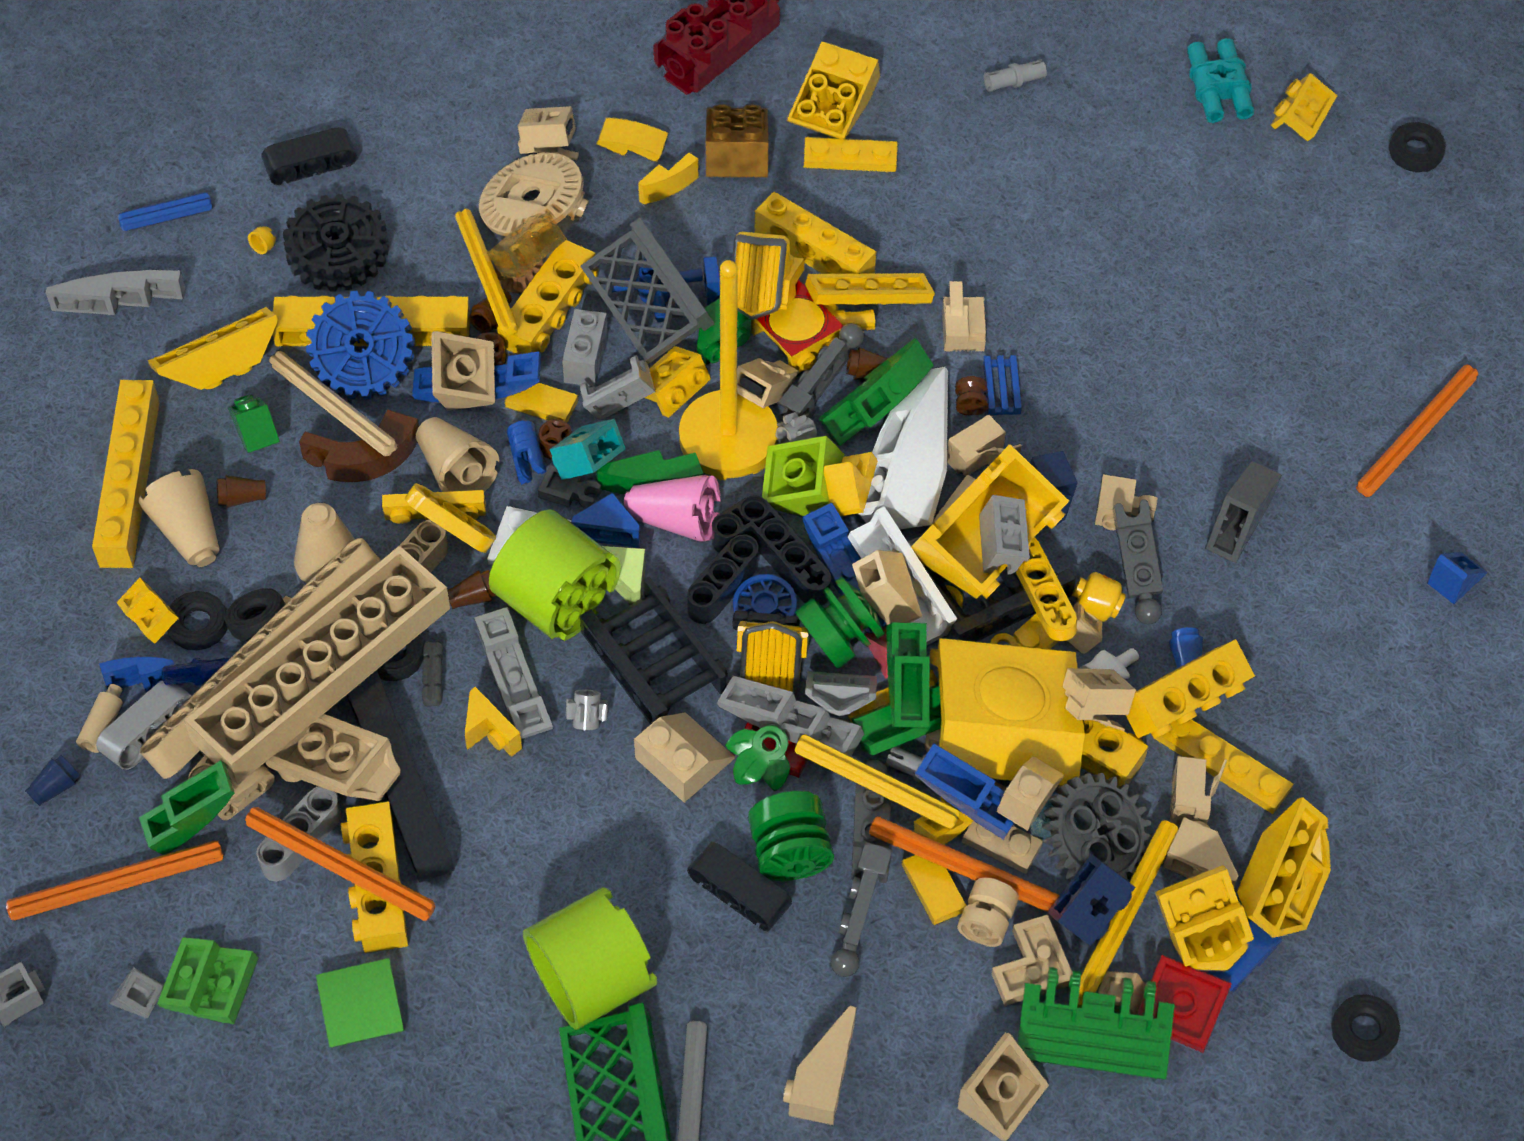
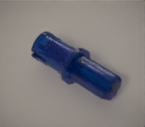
M225 657L215 660L194 658L191 663L164 666L162 668V680L166 685L193 682L194 685L201 686L229 658Z

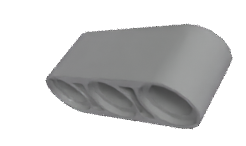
M172 680L160 681L102 731L97 739V750L121 769L128 770L133 768L144 759L140 753V748L145 741L192 695Z
M319 786L313 788L285 816L283 821L323 841L341 820L342 813L336 792ZM321 806H331L325 811H317ZM268 837L259 844L256 852L262 874L270 881L285 880L306 859V857ZM274 857H282L279 862L268 863Z

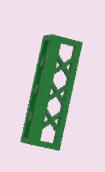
M939 684L931 686L929 690V728L893 727L890 703L852 717L853 724L860 725L864 733L860 740L862 750L873 756L941 729Z

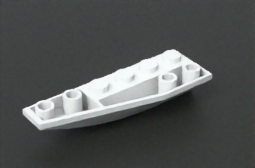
M946 367L930 369L921 382L889 412L872 451L878 462L871 481L863 513H858L866 523L871 521L876 510L885 506L899 529L932 525L947 472L948 370Z

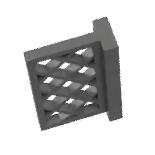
M639 217L630 224L632 230L580 267L643 359L649 364L699 328L705 331L715 323L643 220ZM634 241L637 246L635 260L620 258L622 249ZM642 255L647 261H641ZM602 263L611 264L608 278L595 277L592 270ZM618 265L633 266L630 281L615 279ZM640 267L652 268L654 270L651 283L636 282ZM660 279L664 285L658 284V280ZM601 284L606 285V289H605V290H604V288L601 286ZM613 286L628 287L624 302L612 301L610 299ZM635 288L649 290L646 305L631 303ZM656 291L670 293L668 307L653 305ZM675 302L678 304L680 309L674 308ZM617 308H623L622 314ZM630 309L644 311L641 326L627 323ZM651 312L666 314L663 328L648 327ZM672 315L686 316L690 322L680 330L669 329ZM634 332H639L638 338ZM646 333L661 335L659 345L647 352L643 347Z

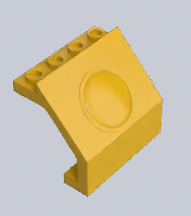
M939 638L938 649H930V663L937 666L939 671L941 703L939 747L992 779L1012 781L1022 765L1033 756L1064 774L1059 785L1068 784V780L1080 776L1085 735L1083 720H1077L1065 709L1068 697L1065 695L1066 690L1062 687L1067 669H1077L1076 652Z

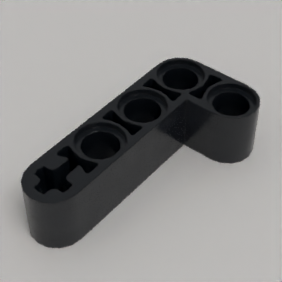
M757 495L746 497L714 518L712 522V545L717 552L720 553L735 536L749 535L757 541L758 552L781 578L791 585L796 595L804 603H807L812 598L821 605H825L828 602L824 589L829 587L831 590V573L763 497Z

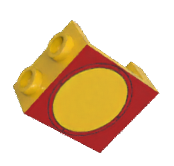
M799 279L796 282V296L787 310L778 309L774 313L757 319H751V333L755 336L764 331L788 356V365L797 369L798 373L813 367L820 350L824 346H829L835 337L839 339V332L843 327L824 305H815L807 287Z

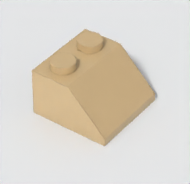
M686 712L659 717L634 738L635 759L684 803L735 759V756Z

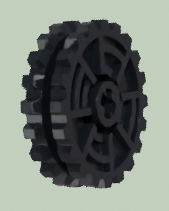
M336 194L335 198L323 195L318 202L312 199L307 201V207L304 209L298 207L294 210L295 218H288L286 221L288 229L283 230V238L285 240L283 243L285 252L288 253L286 255L287 263L292 265L291 272L294 276L300 275L301 282L305 285L312 282L314 289L321 290L325 286L329 288V292H336L338 287H343L346 291L351 290L352 284L358 283L361 286L366 284V278L368 276L375 277L378 274L377 267H384L386 263L384 255L389 254V246L385 244L388 242L387 232H385L387 230L385 220H381V213L378 209L372 211L371 203L368 201L359 203L358 197L353 195L349 199H345L343 194Z

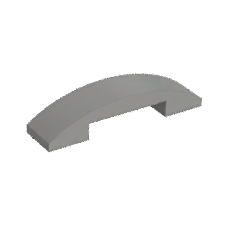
M505 607L474 617L499 693L510 721L520 732L521 739L553 729L543 699L538 694L519 644V637L508 608Z

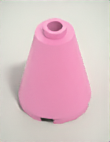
M699 475L634 485L630 492L625 494L624 507L637 521L699 542L710 541L712 539V522L720 514L719 512H714V501L720 502L719 483L714 476Z

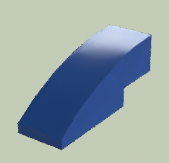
M932 745L915 772V776L956 809L1004 840L1014 822L997 812L1005 791L994 785L996 781L938 745Z

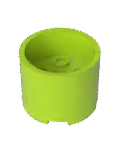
M548 509L526 520L503 545L491 568L489 588L496 596L551 639L559 637L566 641L581 631L580 615L589 610H592L596 616L599 614L595 609L602 602L606 591L614 592L619 580L621 564L617 557L555 510Z
M606 887L599 888L523 930L526 949L542 984L561 1015L575 1030L657 985V978L654 973L648 974L646 966L648 965L650 955L638 930L624 908L620 909L617 905L613 906L609 901L613 896Z

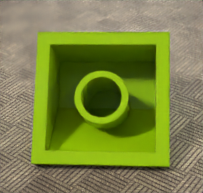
M827 435L768 446L762 497L775 510L799 516H805L830 504L823 471L824 466L842 463L845 454Z

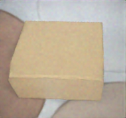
M1077 602L1073 606L1077 616V632L1073 638L1067 641L1078 651L1085 654L1102 641V621L1084 611V607Z
M1107 971L1100 984L1098 993L1116 996L1114 1011L1119 1012L1123 979H1133L1134 989L1129 1014L1137 1015L1143 1000L1144 987L1146 986L1138 973Z

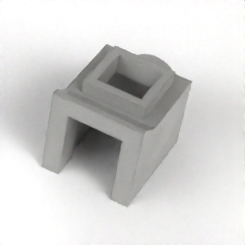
M22 962L0 973V1021L3 1027L44 1004L39 994L45 990L35 970L27 973ZM23 988L26 990L11 1000L7 998Z

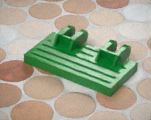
M1049 967L1044 1003L1039 1002L1041 985L1025 983L1017 1043L1031 1061L1166 1080L1175 1004L1158 1002L1156 1019L1153 1018L1156 982L1147 981L1144 987L1142 1016L1129 1014L1134 989L1133 979L1130 978L1123 979L1119 1013H1114L1116 996L1086 991L1083 992L1081 1008H1077L1081 971H1072V975H1070L1068 1005L1054 1003L1056 986L1059 979L1058 968Z

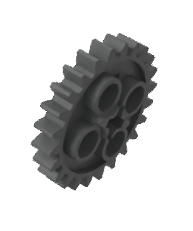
M1087 773L1068 780V784L1057 788V795L1049 798L1050 803L1054 807L1048 808L1043 812L1047 817L1051 818L1050 822L1042 824L1043 829L1051 832V836L1045 838L1043 843L1053 844L1054 847L1049 852L1048 857H1059L1060 861L1056 869L1060 870L1066 867L1068 869L1066 879L1069 881L1073 879L1089 858L1090 849L1095 857L1128 881V879L1132 878L1142 859L1141 856L1144 855L1147 849L1144 842L1153 838L1152 835L1144 832V827L1152 824L1151 821L1142 820L1141 817L1147 808H1137L1135 803L1139 795L1136 794L1129 797L1127 795L1129 785L1124 784L1117 787V777L1115 776L1105 780L1104 773H1099L1093 777L1091 773ZM1101 803L1105 806L1106 814L1102 810ZM1073 817H1075L1078 821V828L1074 824ZM1117 836H1118V837L1120 838V840H1121V843H1122L1121 847H1120V845L1118 844Z

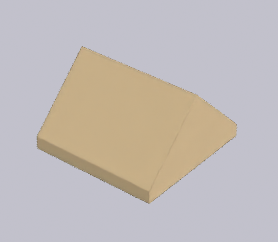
M438 331L432 332L433 396L448 411L494 404V342Z
M1004 1033L961 1088L958 1109L1002 1141H1007L1049 1084L1012 1035Z

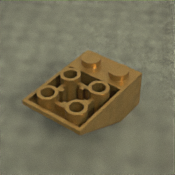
M724 104L707 108L706 177H768V108H762L759 105L731 108L729 105Z

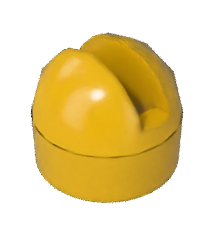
M260 226L248 234L249 244L257 253L265 254L276 244V235H272L271 228Z

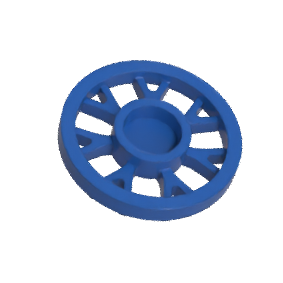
M770 574L756 575L745 580L737 588L733 597V611H739V608H742L743 610L741 611H753V613L776 614L779 612L784 616H795V611L797 610L796 594L791 585L778 576ZM760 582L763 590L754 593L751 585ZM773 583L782 587L777 595L770 591ZM740 597L751 598V605L739 603ZM791 598L792 605L779 606V600Z

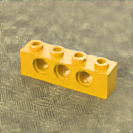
M773 192L755 210V233L786 236L790 242V255L796 258H804V263L822 274H875V250L780 194Z
M562 238L511 308L519 328L518 332L505 337L502 335L499 326L497 327L498 335L504 340L505 349L516 354L544 352L546 350L551 334L555 329H561L566 320V313L571 306L576 307L579 304L587 284L592 285L580 266L595 256V252ZM598 267L592 270L595 277L598 275Z
M1235 639L1137 690L1129 715H1126L1137 739L1150 733L1155 739L1173 730L1170 723L1175 720L1180 725L1197 716L1195 709L1201 707L1202 711H1206L1220 704L1219 696L1222 694L1229 698L1245 690L1246 688L1243 683L1255 677Z
M1083 720L1085 735L1081 768L1093 775L1104 773L1105 780L1114 776L1117 777V787L1129 784L1145 762L1149 746L1144 744L1140 738L1137 739L1135 734L1105 726L1098 721ZM1100 747H1110L1114 751H1104Z
M383 802L346 808L347 822L341 823L343 843H350L351 854L347 855L401 883L390 803ZM367 843H377L373 848H362ZM356 884L355 886L348 887L351 909L357 908L358 919L352 920L355 942L362 941L364 953L407 947L408 938L404 910ZM375 907L385 908L379 914L369 913Z

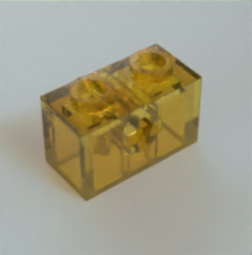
M550 213L533 215L489 250L487 254L504 279L522 277L567 238Z

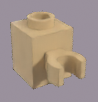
M1103 474L1095 525H1101L1108 530H1116L1113 506L1121 503L1127 516H1137L1140 501L1143 499L1149 503L1151 520L1153 521L1157 497L1151 495L1134 496L1135 479Z

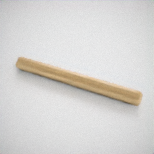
M277 351L274 356L270 357L269 362L272 364L273 369L383 456H390L393 451H396L397 444L394 438L287 354Z

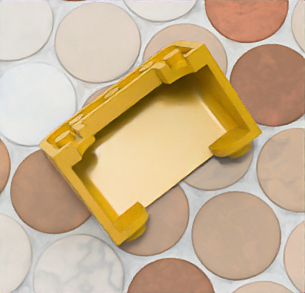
M1010 444L911 546L923 565L975 599L980 595L987 599L1000 585L996 579L1008 566V564L998 566V570L995 569L991 574L983 573L979 514L991 496L997 495L1025 500L1028 543L1046 525L1050 529L1055 527L1066 515L1061 510L1069 502L1057 488Z

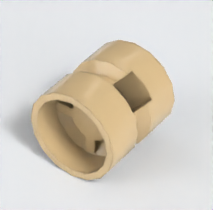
M991 878L977 879L968 898L969 905L964 908L957 927L959 932L965 938L988 947L1001 945L1008 929V920L1013 916L1019 895L1011 886L999 880Z

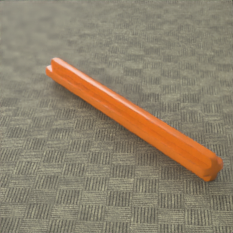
M1467 364L1454 375L1358 481L1356 489L1359 493H1362L1365 497H1370L1476 381L1478 376L1477 369Z
M253 807L246 815L245 821L248 827L417 918L427 921L434 913L436 907L433 900L261 808Z
M879 816L874 818L870 826L869 834L875 838L974 881L979 878H991L1004 882L1017 892L1019 900L1046 912L1049 911L1060 896L1057 893Z
M214 840L9 899L6 902L7 912L10 919L15 921L223 860V852L219 841Z

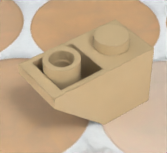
M876 550L852 564L860 592L887 625L892 622L911 623L922 617L903 553Z

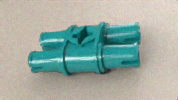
M1225 38L1217 43L1216 49L1220 60L1213 61L1208 60L1204 43H1191L1187 48V54L1191 63L1189 76L1194 82L1196 89L1195 97L1202 103L1207 121L1209 123H1217L1224 118L1221 99L1232 100L1238 119L1252 117L1254 114V106L1250 97L1252 84L1247 79L1245 62L1238 57L1233 39Z

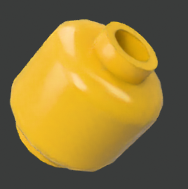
M1092 572L1087 579L1079 578L1072 596L1077 598L1076 603L1079 602L1084 607V611L1105 622L1110 617L1116 618L1126 594L1122 593V585L1118 581L1098 572Z

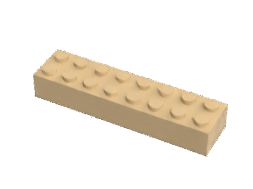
M398 546L188 716L184 722L191 742L214 764L223 761L230 779L239 785L450 610L447 587L401 546Z

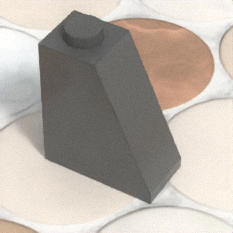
M1251 461L1226 494L1206 550L1236 563L1270 505L1282 474Z

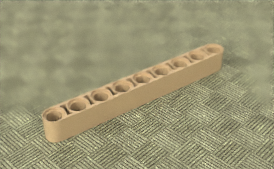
M357 538L347 544L145 741L140 748V753L163 779L175 775L200 751L191 742L184 720L381 561L363 538Z

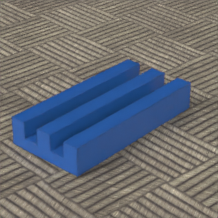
M1003 355L997 356V359H991V356H984L983 366L988 391L986 394L988 398V415L1021 414L1022 407L1016 355H1010L1009 359H1004ZM992 367H997L1001 407H995ZM1005 367L1010 368L1013 407H1008Z

